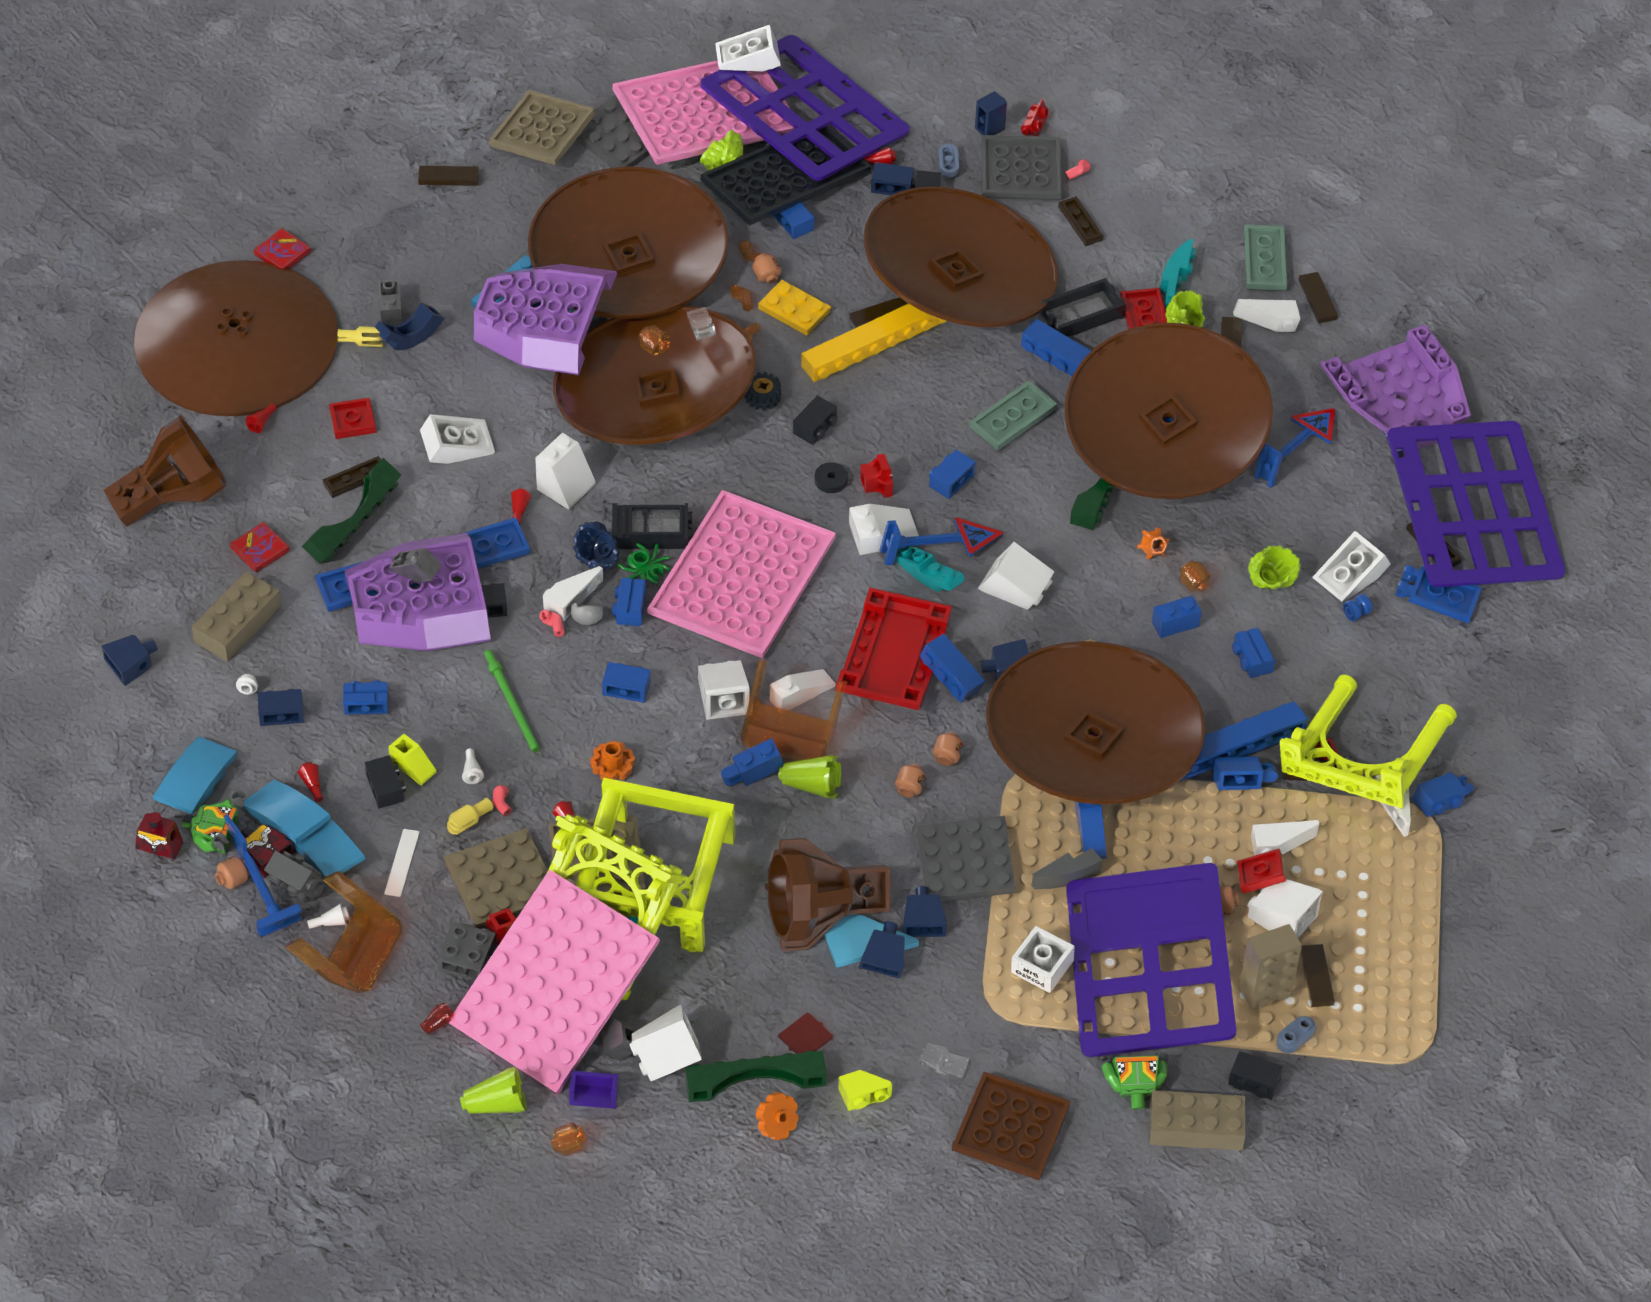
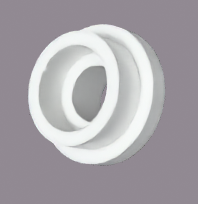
M244 674L238 678L236 688L239 692L250 695L257 691L258 683L253 675Z

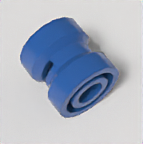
M1360 594L1355 597V600H1348L1343 604V611L1352 622L1358 620L1361 615H1367L1373 610L1371 601L1365 594Z

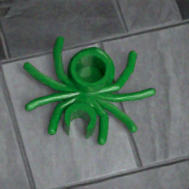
M637 543L636 546L642 550L628 555L627 563L630 568L620 563L617 566L624 571L636 573L627 578L634 579L641 575V579L644 580L646 575L650 582L657 585L659 575L655 573L663 576V569L670 571L669 567L658 562L669 560L670 556L654 560L658 553L659 545L655 544V550L651 557L647 549Z

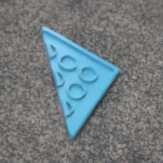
M849 914L846 917H842L824 934L836 968L860 962L873 930L883 931L884 924L861 914ZM898 930L896 931V935L905 937L904 950L919 946L918 939Z

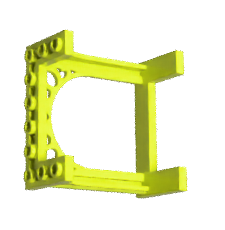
M603 778L601 784L602 799L594 825L606 829V834L612 836L616 820L626 823L628 816L627 801L709 818L694 870L687 881L680 885L673 897L679 898L683 905L679 908L669 904L661 921L665 926L675 925L680 927L681 948L689 952H703L705 947L704 910L722 844L733 845L735 841L734 804ZM588 844L585 857L588 861H592L597 858L598 849L594 845ZM594 867L579 871L575 886L624 917L639 918L638 902L634 892L625 889L617 883L609 870ZM599 872L604 873L605 877H600ZM609 883L612 885V888L607 892L597 891L598 886L601 884ZM685 890H689V892L687 893V896H689L688 899L682 893ZM615 892H619V893L622 894V896H621V895L614 894V893H615ZM644 895L648 908L651 899Z

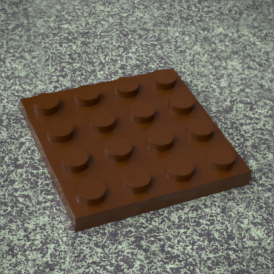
M984 1071L953 1142L952 1151L1040 1181L1070 1108L1071 1101Z

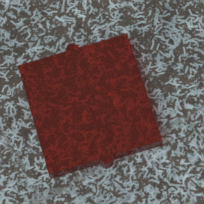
M807 1012L778 1034V1038L789 1047V1051L798 1054L810 1050H819L833 1039V1035L823 1027L822 1022H818Z

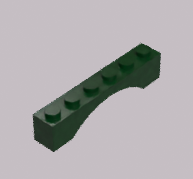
M384 458L381 459L364 477L362 499L354 514L343 522L321 526L301 547L319 564L325 559L330 561L337 553L336 547L338 545L342 547L350 539L347 535L350 532L355 533L362 526L360 521L363 517L367 520L375 511L372 507L375 504L379 506L387 498L384 494L387 491L392 492L399 485L397 480L401 474Z
M1100 478L1090 489L1077 495L1071 510L1070 524L1094 530L1096 524L1101 523L1103 517L1102 509L1103 507L1107 508L1110 496H1108V493H1112L1115 486Z
M814 1050L798 1054L786 1053L781 1056H762L756 1059L743 1058L737 1061H718L713 1064H694L685 1067L689 1103L712 1100L726 1088L751 1079H778L795 1084L803 1089L824 1087L827 1080L823 1051Z

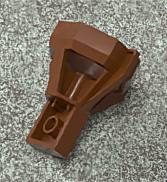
M180 415L160 429L148 458L143 465L138 466L104 489V492L119 519L126 526H129L161 503L204 502L226 487L227 481L197 434L188 425L185 418ZM169 455L172 456V458L174 459V461L176 462V464L178 465V467L181 469V471L183 472V474L186 476L185 479L181 476L182 474H181V472L179 471V469L177 468V466L174 464V462H173V461H172V462L170 461Z
M806 838L781 839L779 841V849L774 850L768 868V883H765V890L768 891V907L775 935L780 938V949L782 951L808 950L842 917H846L849 914L890 912V867L884 864L842 867ZM865 885H867L870 888L869 890H866L864 894L862 892V889Z

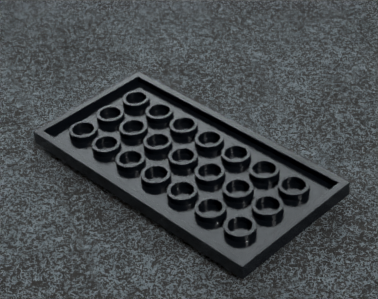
M828 126L818 131L841 151L845 152L851 149ZM806 137L792 144L818 166L832 159ZM769 144L701 174L700 180L750 226L791 208L800 202L802 203L871 172L872 166L863 158L824 180L816 181Z

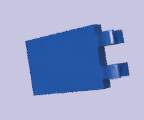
M1406 565L1395 595L1398 597H1410L1408 602L1469 623L1482 588L1476 585L1434 587L1428 581L1424 566L1418 570L1410 565ZM1416 581L1414 586L1407 582Z

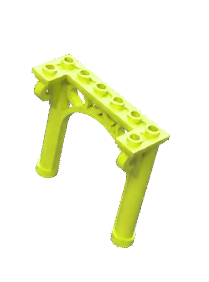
M1340 675L1334 683L1333 690L1307 729L1297 727L1293 731L1291 739L1281 738L1282 772L1403 809L1405 793L1447 727L1453 724L1457 713L1451 706L1439 704L1410 750L1401 758H1396L1392 762L1383 764L1353 762L1335 753L1326 741L1328 731L1357 689V683L1352 677ZM1320 741L1321 748H1315ZM1317 757H1327L1329 761L1326 763H1320L1314 761L1313 759ZM1381 774V781L1371 778L1374 775Z
M569 814L566 817L557 816V826L561 827V829L553 839L552 846L557 851L549 870L566 880L583 869L594 867L604 868L616 873L628 883L636 896L639 908L637 925L655 935L678 885L688 879L686 875L682 874L683 870L671 864L670 866L663 864L664 860L651 854L650 857L645 855V850L636 845L631 847L626 845V840L617 835H613V837L607 835V830L600 826L594 825L592 827L588 825V820L576 815L574 817ZM587 844L597 847L598 856L595 860L588 861L585 857L584 847ZM605 847L618 853L617 856L613 859H605ZM576 854L581 863L570 867ZM629 859L642 867L635 869L632 873L628 867L627 860ZM643 872L649 874L653 879L646 890H642L638 883V877ZM644 895L651 899L648 908ZM631 986L623 996V1000H628L631 994Z

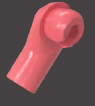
M1082 159L1078 162L1077 166L1065 171L1068 179L1071 180L1089 172L1091 165L1087 160Z
M548 610L540 612V619L544 624L553 627L556 637H561L565 634L562 618L559 614Z
M498 785L493 790L492 804L506 817L512 812V808L505 802V797L508 796L506 793H509V789L507 786Z

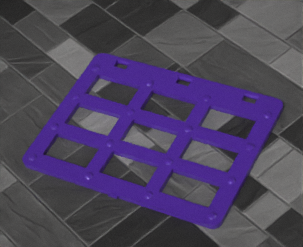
M788 35L777 41L779 55L786 54L809 74L795 80L779 66L766 70L768 74L784 86L772 93L745 72L747 71L718 70L702 78L700 82V87L816 181L824 180L909 134L910 130L909 125L795 35ZM803 50L807 51V52L809 53V55H806V54H805L804 52H802V51H803ZM735 79L759 100L744 106L720 85ZM821 82L846 103L831 109L807 90V88ZM843 83H847L850 87L847 88ZM796 95L821 116L806 122L783 104L782 101ZM771 108L795 129L781 136L756 114ZM857 111L882 132L868 139L843 118ZM884 115H887L892 120L889 121L884 117ZM832 124L857 144V146L843 152L818 131ZM806 137L832 159L818 166L792 144Z
M1516 421L1394 427L1389 429L1387 440L1427 578L1432 586L1450 587L1561 579L1564 576L1565 567L1545 506L1544 495L1541 493L1519 423ZM1486 437H1508L1517 470L1496 471ZM1452 439H1473L1482 472L1461 473L1452 445ZM1437 440L1447 474L1425 475L1416 442ZM1397 450H1403L1404 457L1399 458ZM1522 483L1532 517H1510L1500 484ZM1465 486H1487L1496 519L1475 520ZM1451 487L1461 521L1439 522L1430 488ZM1412 503H1418L1420 510L1414 511ZM1515 531H1537L1546 564L1525 566ZM1501 532L1511 567L1489 568L1479 533ZM1465 534L1475 569L1453 570L1444 536ZM1434 556L1436 564L1430 565L1428 557Z

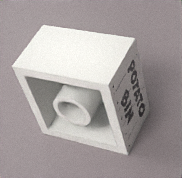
M1035 926L1013 955L1011 973L1051 993L1074 961V945Z

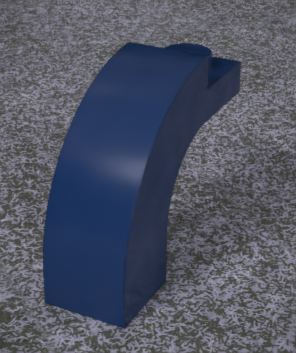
M421 303L413 315L403 323L391 325L378 321L375 328L380 332L379 336L394 350H406L429 338L445 318L433 306Z

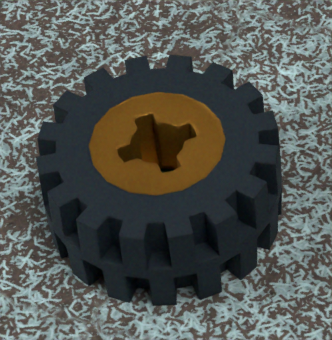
M758 372L756 376L754 375L753 382L745 394L746 402L750 403L751 407L755 406V409L758 410L759 408L766 410L767 407L772 409L773 405L777 406L781 400V382L777 376L774 377V374L771 373L767 375V372L763 374Z

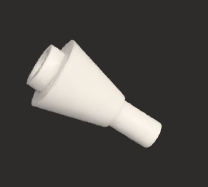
M469 748L465 751L466 762L462 779L468 784H476L483 780L484 773L475 759L474 750Z
M340 903L320 917L307 920L309 929L322 925H347L350 915L347 907H342Z

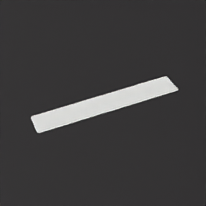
M403 829L385 895L401 897L419 831Z

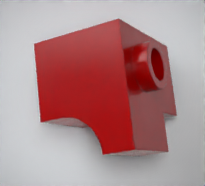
M885 453L878 454L873 461L860 465V480L865 493L878 492L884 498L891 497L893 494L892 471Z
M510 908L488 915L489 920H486V928L496 934L497 946H499L517 919Z

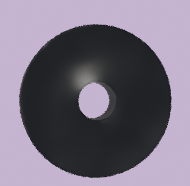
M833 462L824 463L816 469L814 482L816 487L825 493H837L846 487L848 473L840 464Z

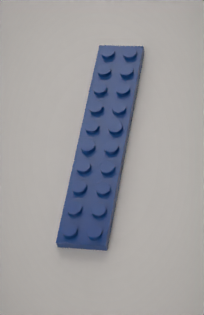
M517 518L464 532L471 539L477 569L530 554V547ZM362 562L315 575L316 584L328 612L353 605L350 590H348L345 570ZM412 583L409 587L413 588L420 586V584ZM370 590L367 592V594L369 596H375L378 594V592L376 590Z

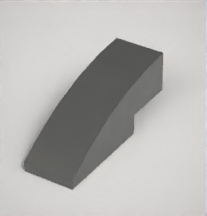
M1092 848L1075 858L1067 853L1033 873L1032 887L1034 889L1059 888L1067 886L1073 880L1091 878L1101 873L1102 859Z

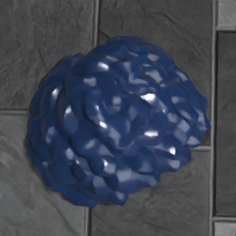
M598 521L585 522L579 526L573 537L575 543L573 549L576 553L575 557L580 560V563L585 564L590 569L600 566L603 568V571L614 566L619 560L620 552L616 547L617 541L613 538V534L608 532L605 525Z

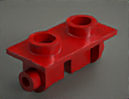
M1043 99L1040 100L1039 104H1034L1030 107L1027 119L1021 126V133L1023 135L1033 134V136H1039L1042 131L1043 125L1049 116V109L1046 107Z

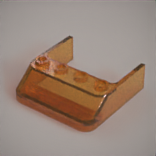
M759 660L741 732L742 743L752 748L772 738L783 757L805 760L826 756L834 736L847 681H838L830 718L827 721L762 704L759 696L768 660Z
M337 871L324 877L323 881L354 906V913L328 959L302 938L287 943L285 948L328 982L357 993H363L372 988L402 933V924L386 908L343 873Z

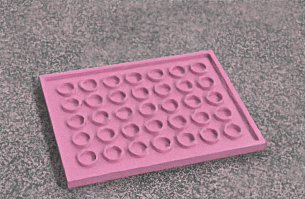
M718 60L613 83L612 90L656 165L702 155L712 141H720L732 129L734 132L741 134L743 145L764 141L762 137L757 135L700 87L702 78L720 70ZM766 71L745 72L770 93L778 90ZM735 79L720 85L744 106L759 100ZM785 100L782 101V103L785 104V105L789 108V106H788V104L786 103V101H785ZM771 108L756 114L781 136L795 129Z
M722 490L647 608V614L763 659L835 540L836 533Z
M549 870L448 1020V1023L559 1095L570 1078L572 1071L576 1069L661 940Z

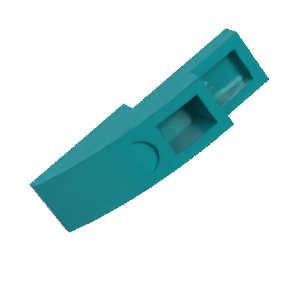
M1193 239L1184 242L1172 254L1164 268L1160 291L1166 294L1165 309L1168 303L1171 302L1172 297L1180 292V290H1176L1177 287L1181 288L1182 281L1186 282L1187 274L1192 273L1193 262H1190V259L1194 260L1196 248H1192Z
M906 546V548L897 550L895 561L915 579L936 592L942 589L951 591L965 581L963 573L936 562L934 555L914 546Z

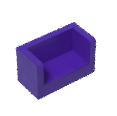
M572 1071L569 1088L570 1105L616 1109L619 1091L618 1074Z

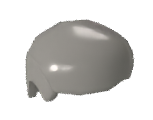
M571 603V616L581 625L596 624L602 619L603 606Z

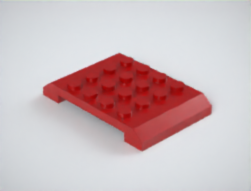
M869 587L864 602V609L846 662L840 671L835 691L920 710L933 671L923 663L919 655L926 644L942 634H946L952 606Z

